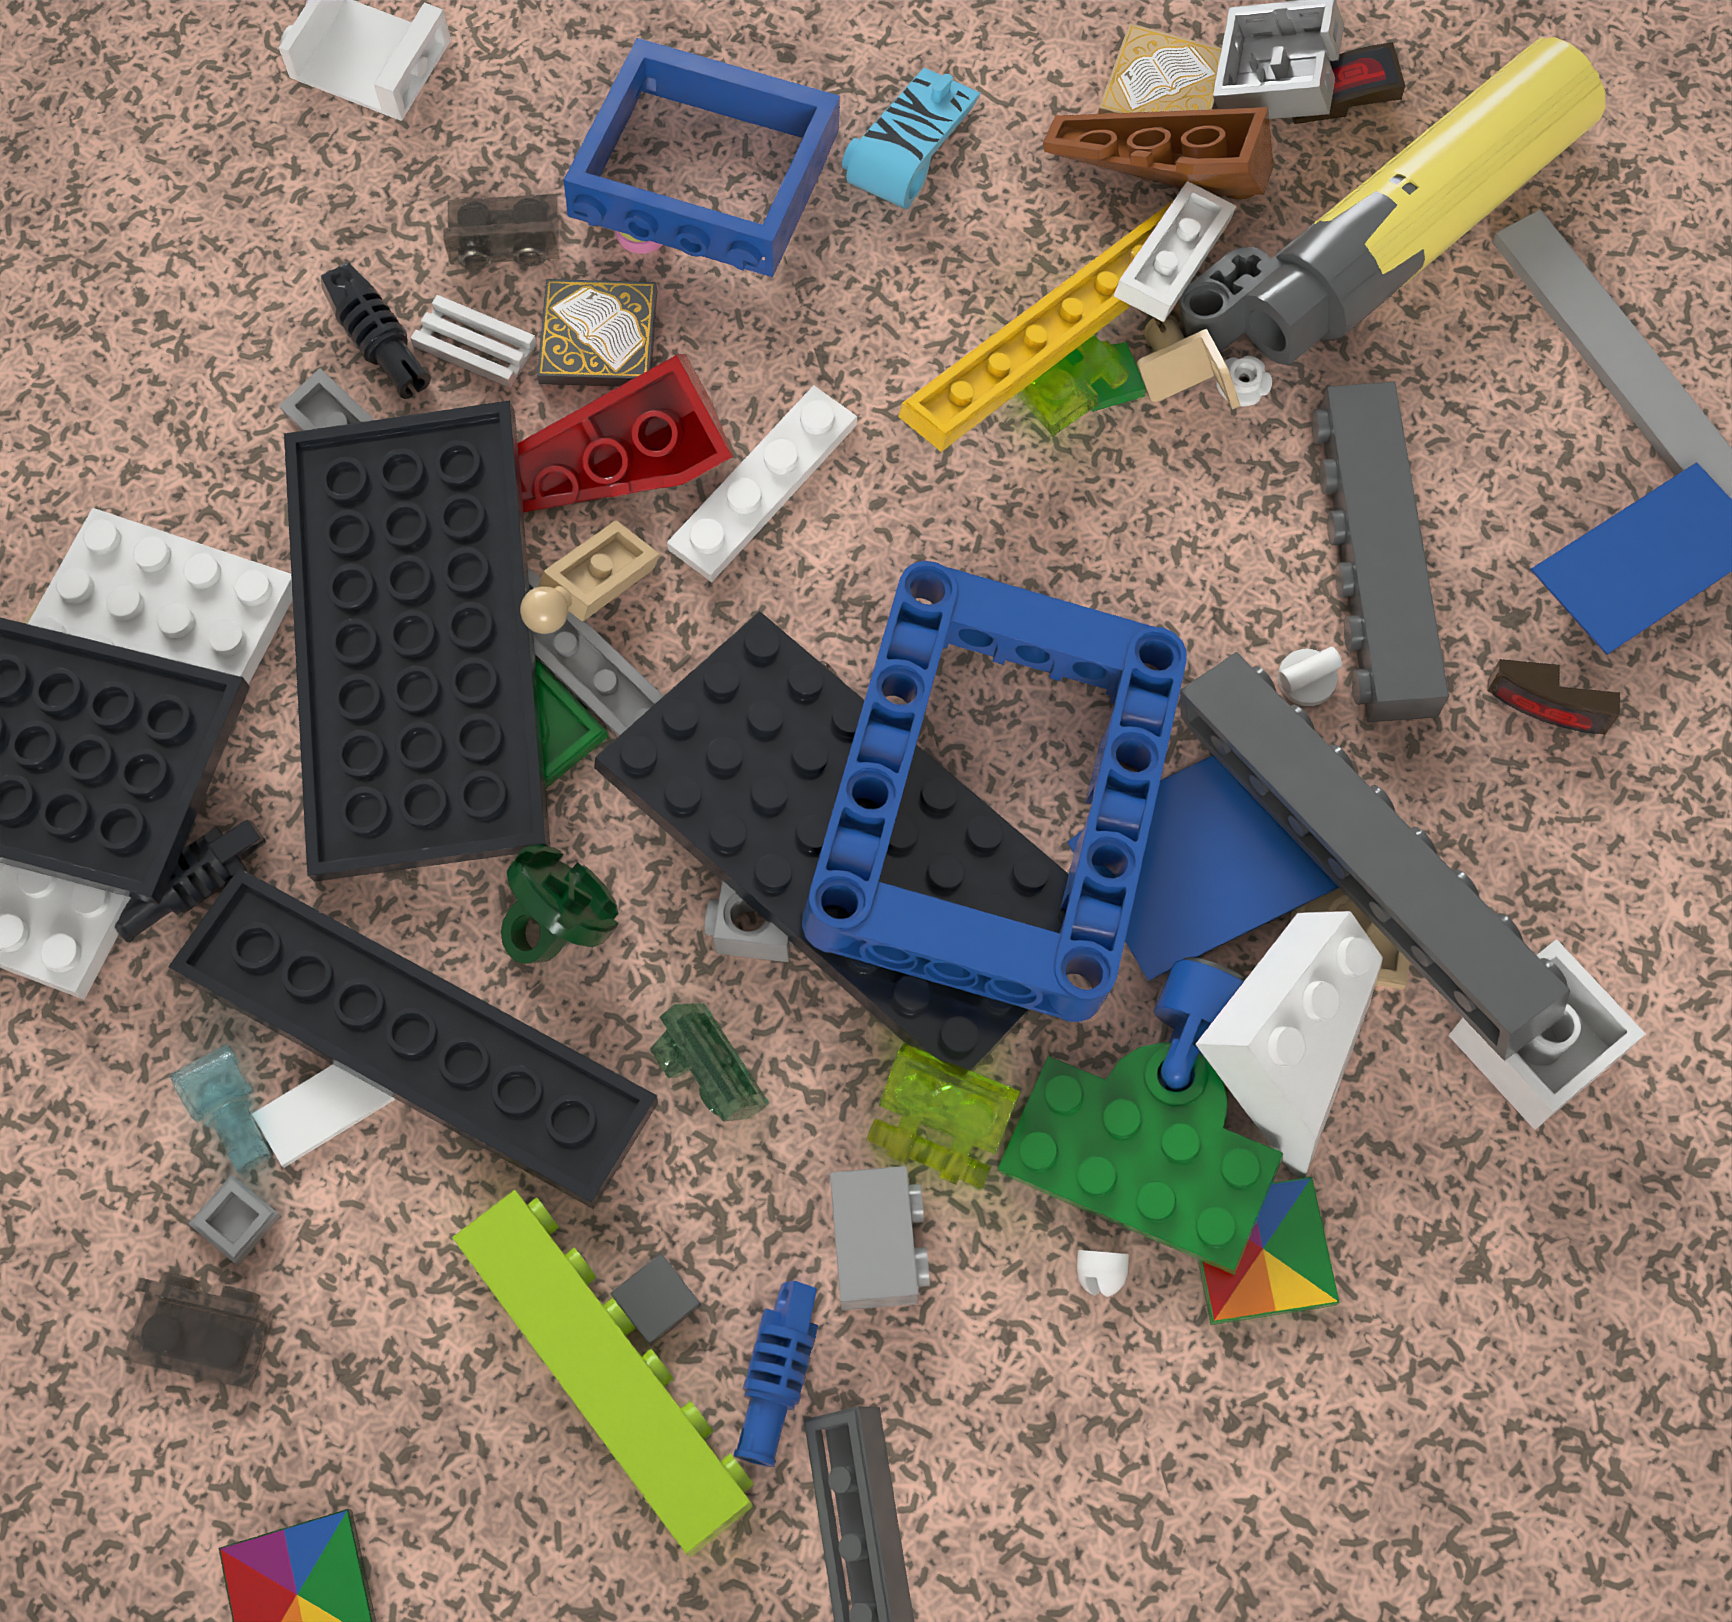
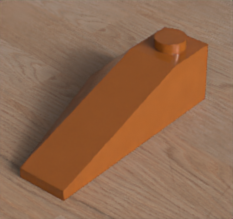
M1268 107L1056 115L1043 141L1044 152L1178 188H1183L1186 182L1189 181L1216 196H1228L1232 199H1247L1254 195H1264L1274 167Z

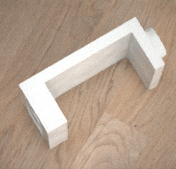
M306 0V6L295 23L285 29L281 37L279 50L290 78L402 121L449 45L451 38L443 9L427 3L422 5L414 20L409 22L354 0Z

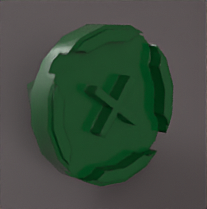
M539 844L523 847L506 872L509 887L517 901L508 910L502 921L501 939L507 954L516 962L532 964L550 961L562 950L568 941L575 945L592 948L604 944L619 923L614 920L619 914L616 901L606 885L585 865L582 866L577 862L571 868L559 861L564 854L554 847ZM531 918L536 920L540 930L539 941L534 948L529 945L525 934L526 925Z

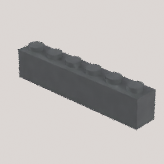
M1383 382L1327 386L1320 409H1314L1312 412L1311 425L1314 443H1324L1326 459L1321 460L1319 468L1321 491L1323 494H1332L1334 511H1329L1327 519L1328 538L1332 546L1340 545L1342 563H1337L1335 572L1337 594L1339 598L1348 597L1351 615L1345 616L1344 619L1345 646L1348 651L1356 650L1359 669H1354L1352 674L1353 698L1356 705L1365 704L1368 723L1437 718L1449 698L1396 383Z

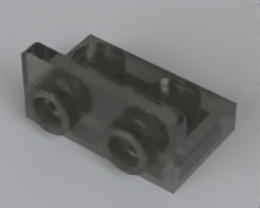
M557 194L448 200V228L443 230V241L450 265H461L466 269L480 270L487 268L494 262L515 261L519 265L533 267L543 264L546 259H560Z
M164 1271L161 1273L159 1282L138 1278L135 1291L144 1297L123 1360L252 1391L275 1316L264 1307L258 1305L261 1295L231 1286H223L220 1296L197 1291L200 1281Z

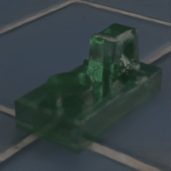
M705 1003L674 1004L659 1017L665 1025L666 1031L651 1046V1053L668 1078H678L691 1071L700 1085L699 1094L703 1103L713 1114L719 1116L723 1122L749 1119L770 1104Z

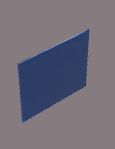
M1212 755L1160 780L1125 943L1145 977L1150 981L1170 971L1177 960H1183L1186 957L1197 958L1339 887ZM1082 831L1067 842L1073 853ZM1097 865L1093 866L1099 875L1105 878H1115L1108 868Z

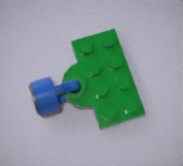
M1186 957L1183 960L1175 961L1153 1011L1157 1018L1174 1029L1169 1042L1141 1046L1118 1061L1106 1079L1048 1056L999 1164V1173L1235 1275L1282 1162L1283 1152L1225 1129L1228 1102L1224 1083L1196 1046V1043L1246 978L1229 968L1200 958Z

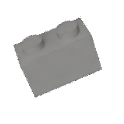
M907 1166L830 1172L841 1311L918 1304V1287L930 1286L927 1248H914L912 1223L924 1222L921 1184L908 1185Z

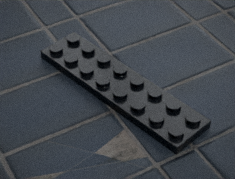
M238 868L168 966L172 974L592 1209L598 1203L658 1104L656 1094L241 868Z

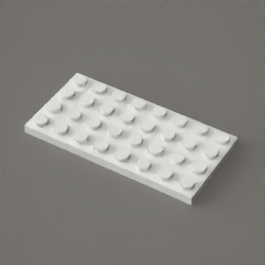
M92 508L28 624L241 676L249 685L293 600L292 579L290 573ZM0 863V968L85 1000L119 935L114 927L131 897Z

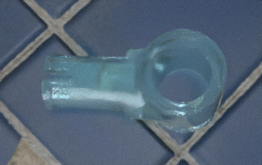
M226 1043L170 1074V1078L190 1116L195 1122L203 1120L207 1128L213 1127L236 1172L242 1174L267 1161L272 1156L249 1111L252 1102L248 1095L254 1092V1088L251 1082L247 1084L237 1067V1064L241 1062L231 1046Z

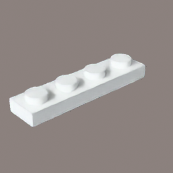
M813 385L667 542L668 550L710 582H713L856 427L857 416Z

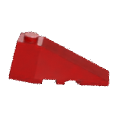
M677 354L520 441L518 443L523 512L683 485L733 458V453L714 405L687 355Z

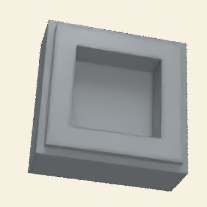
M231 1174L188 1224L239 1266L279 1220L281 1215Z

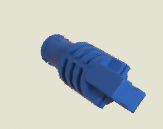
M798 1281L784 1282L781 1284L774 1309H764L757 1331L756 1343H754L752 1358L747 1369V1377L742 1388L745 1391L744 1397L749 1399V1404L737 1450L735 1449L733 1455L737 1459L761 1466L775 1467V1456L787 1410H794L795 1405H798L800 1402L801 1389L805 1382L806 1370L811 1359V1350L816 1339L818 1325L810 1322L817 1291L816 1287Z

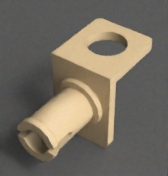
M1168 315L1166 320L1162 322L1166 329L1165 332H1161L1154 318L1148 322L1144 329V337L1151 345L1154 353L1139 359L1137 366L1152 402L1161 401L1215 376L1232 410L1240 406L1229 369L1207 328L1185 338L1180 330L1178 321L1172 315Z

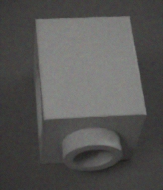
M722 881L719 900L709 899L705 918V935L713 936L716 953L789 962L792 943L788 940V936L772 922L765 921L759 929L749 932L742 931L734 926V922L739 915L749 911H756Z

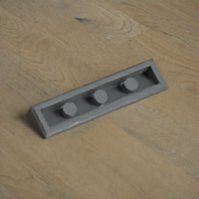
M858 1406L804 1419L834 1622H914L880 1407ZM822 1430H825L831 1465L830 1473H828ZM831 1489L835 1492L840 1531L842 1537L840 1542L838 1539ZM842 1558L845 1560L846 1570L852 1602V1608L850 1611L842 1565Z

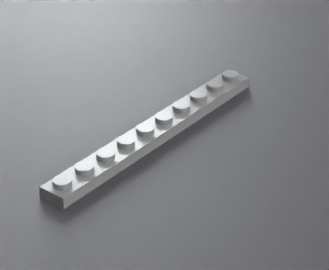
M321 368L279 405L283 413L301 431L374 420ZM528 567L529 589L532 590L539 586L541 578ZM568 611L565 623L557 631L549 634H540L533 631L535 657L617 737L663 697L648 680L586 621L582 622L571 612Z

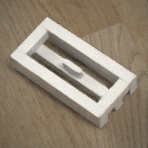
M437 295L432 302L434 308L432 313L426 312L421 320L423 325L421 331L415 330L410 338L413 347L511 388L537 345L535 335ZM445 316L447 318L455 320L459 323H462L478 331H481L497 339H500L516 347H519L520 349L516 350L514 348L506 346L495 340H492L476 332H473L464 327L449 322L443 318ZM434 332L440 333L511 364L506 368L437 339L432 335Z

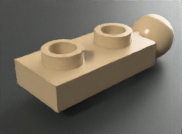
M615 520L543 571L539 586L530 590L521 602L520 613L522 620L529 629L540 634H549L560 629L567 619L568 611L583 622L655 568L660 553Z

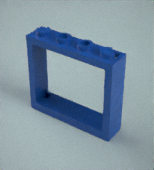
M636 38L563 180L568 217L588 222V225L591 226L598 225L629 234L640 241H653L679 249L691 256H702L726 263L742 271L746 269L773 277L839 131L840 96ZM641 92L803 138L763 225L600 177L636 106Z

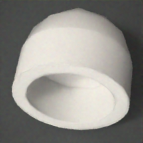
M1078 1250L1077 1275L1079 1283L1085 1291L1094 1296L1100 1292L1106 1297L1117 1293L1126 1282L1129 1254Z

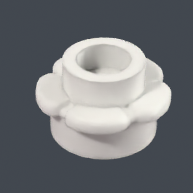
M1244 356L1240 359L1232 357L1225 361L1240 406L1254 405L1260 401L1262 396L1270 392L1272 377L1270 373L1265 372V365L1261 360L1253 356ZM1245 376L1249 379V382H1242L1239 378ZM1216 382V386L1219 393L1226 399L1218 382Z

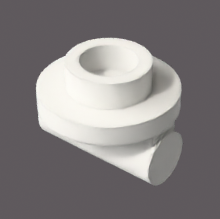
M1332 646L1321 652L1313 649H1300L1290 653L1282 661L1278 671L1277 679L1281 692L1287 699L1302 706H1316L1325 702L1331 697L1338 681L1337 670L1342 668L1341 657Z

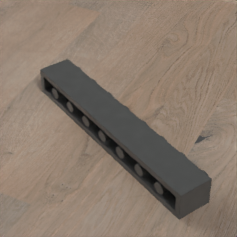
M1235 652L1180 690L1181 719L1199 741L1504 1061L1563 1018L1570 989L1561 970L1551 960L1547 958L1540 959L1523 942L1522 935L1515 923L1502 913L1495 914L1479 898V892L1473 881L1461 870L1455 869L1453 871L1437 855L1436 848L1428 835L1418 827L1410 828L1395 813L1394 805L1388 795L1376 785L1369 786L1355 772L1352 761L1342 748L1335 744L1329 746L1319 736L1307 713L1298 705L1290 706L1276 692L1272 679L1261 667H1251L1238 652Z

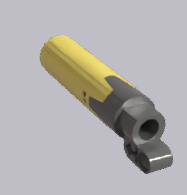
M1555 37L1538 38L1271 259L1264 251L1255 247L1236 248L1227 253L1188 285L1180 300L1181 325L1184 337L1187 338L1207 328L1217 349L1221 352L1246 333L1258 350L1267 358L1282 365L1293 363L1319 340L1334 341L1342 338L1601 119L1606 108L1605 89L1599 78V73L1593 68L1589 58L1574 45Z

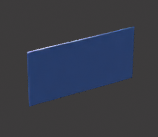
M1696 462L1530 570L1601 650L1608 655L1732 572V499Z

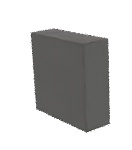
M662 1253L610 1293L650 1346L702 1306Z

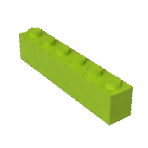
M513 1190L452 1238L675 1540L691 1558L753 1507L744 1493L752 1488L754 1483L731 1453L721 1461L704 1441L714 1433L711 1426L691 1400L681 1408L673 1400L665 1387L675 1379L652 1349L642 1356L636 1351L626 1337L636 1329L613 1297L603 1305L596 1298L588 1285L597 1279V1276L575 1247L565 1255L559 1249L550 1235L560 1227L539 1199L536 1197L526 1205L516 1190Z

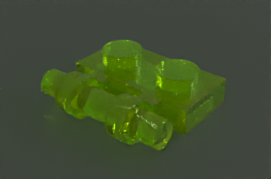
M1094 334L1077 347L1078 351L1084 356L1082 361L1073 366L1064 357L1017 394L1052 436L1098 405V395L1090 386L1093 382L1102 377L1112 389H1115L1128 379L1129 372L1118 361L1120 354L1109 341L1101 342Z
M903 1043L897 1052L879 1103L880 1107L902 1115L899 1125L897 1127L875 1118L866 1141L887 1149V1156L905 1164L908 1158L941 1172L939 1178L957 1186L960 1180L983 1189L992 1166L969 1157L973 1146L996 1155L1021 1091L961 1066L937 1059L925 1051ZM921 1124L954 1137L951 1148L949 1149L917 1135Z

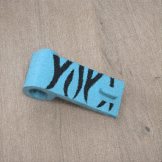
M924 67L862 138H854L849 143L842 160V168L847 170V182L901 208L909 209L925 183L931 156L971 111L980 97V92L953 81V77L950 74L940 75Z

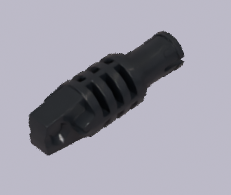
M350 263L340 265L322 274V290L339 324L343 326L347 335L352 339L357 349L360 350L364 359L374 365H380L397 389L399 396L403 399H409L413 396L412 391L408 387L410 383L417 393L426 389L430 384L431 377L407 347L408 335L406 330L398 322L394 313L390 311L386 302L382 300L378 291Z
M250 820L243 821L225 834H222L218 827L213 828L182 850L160 905L131 898L123 909L114 928L126 942L130 943L134 940V937L173 911L177 915L181 912L185 914L227 885L238 868L247 871L241 860L266 844L265 838Z

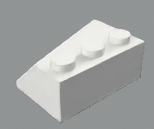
M1351 911L1297 913L1196 1043V1046L1271 1147L1283 1152V1163L1299 1179L1306 1178L1370 1005L1383 957Z

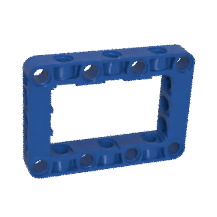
M920 561L907 567L902 573L897 586L803 912L802 929L806 939L814 947L824 952L835 953L1055 1016L1065 1021L1081 1022L1093 1017L1110 993L1118 975L1187 661V650L1183 641L1174 632L1163 627L1143 624L949 568L937 562ZM916 598L926 599L932 604H923L917 601ZM948 644L992 656V662L1004 665L1006 660L1050 673L1049 678L1057 681L1065 677L1106 689V695L1111 696L1109 702L1114 703L1109 723L1099 743L1086 803L1091 804L1083 831L1075 845L1061 908L1066 909V914L1060 933L878 882L943 648H948ZM1143 663H1149L1155 666L1158 670H1152L1146 667ZM896 696L903 699L907 704H894L886 697ZM1118 762H1126L1132 765L1138 772H1130L1124 769ZM859 798L870 799L880 808L873 810L865 809L854 800ZM1097 865L1108 868L1115 878H1105L1099 875L1093 866ZM838 905L844 908L850 914V917L835 919L827 915L823 907ZM1067 974H1078L1084 977L1090 983L1092 989L1085 990L1074 986L1069 981Z

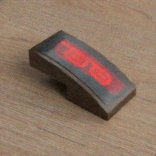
M1393 42L1339 54V60L1329 61L1335 76L1330 113L1292 117L1294 124L1341 118L1347 116L1349 107L1402 100L1406 85Z
M1499 659L1488 679L1487 691L1501 702L1521 713L1558 727L1583 733L1606 735L1620 715V692L1560 687V665Z

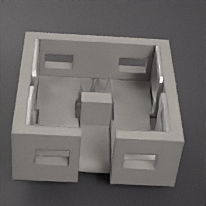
M1296 0L1229 7L1213 93L1218 109L1268 107L1269 119L1329 114L1335 83V76L1329 61L1339 60L1344 22L1336 0Z

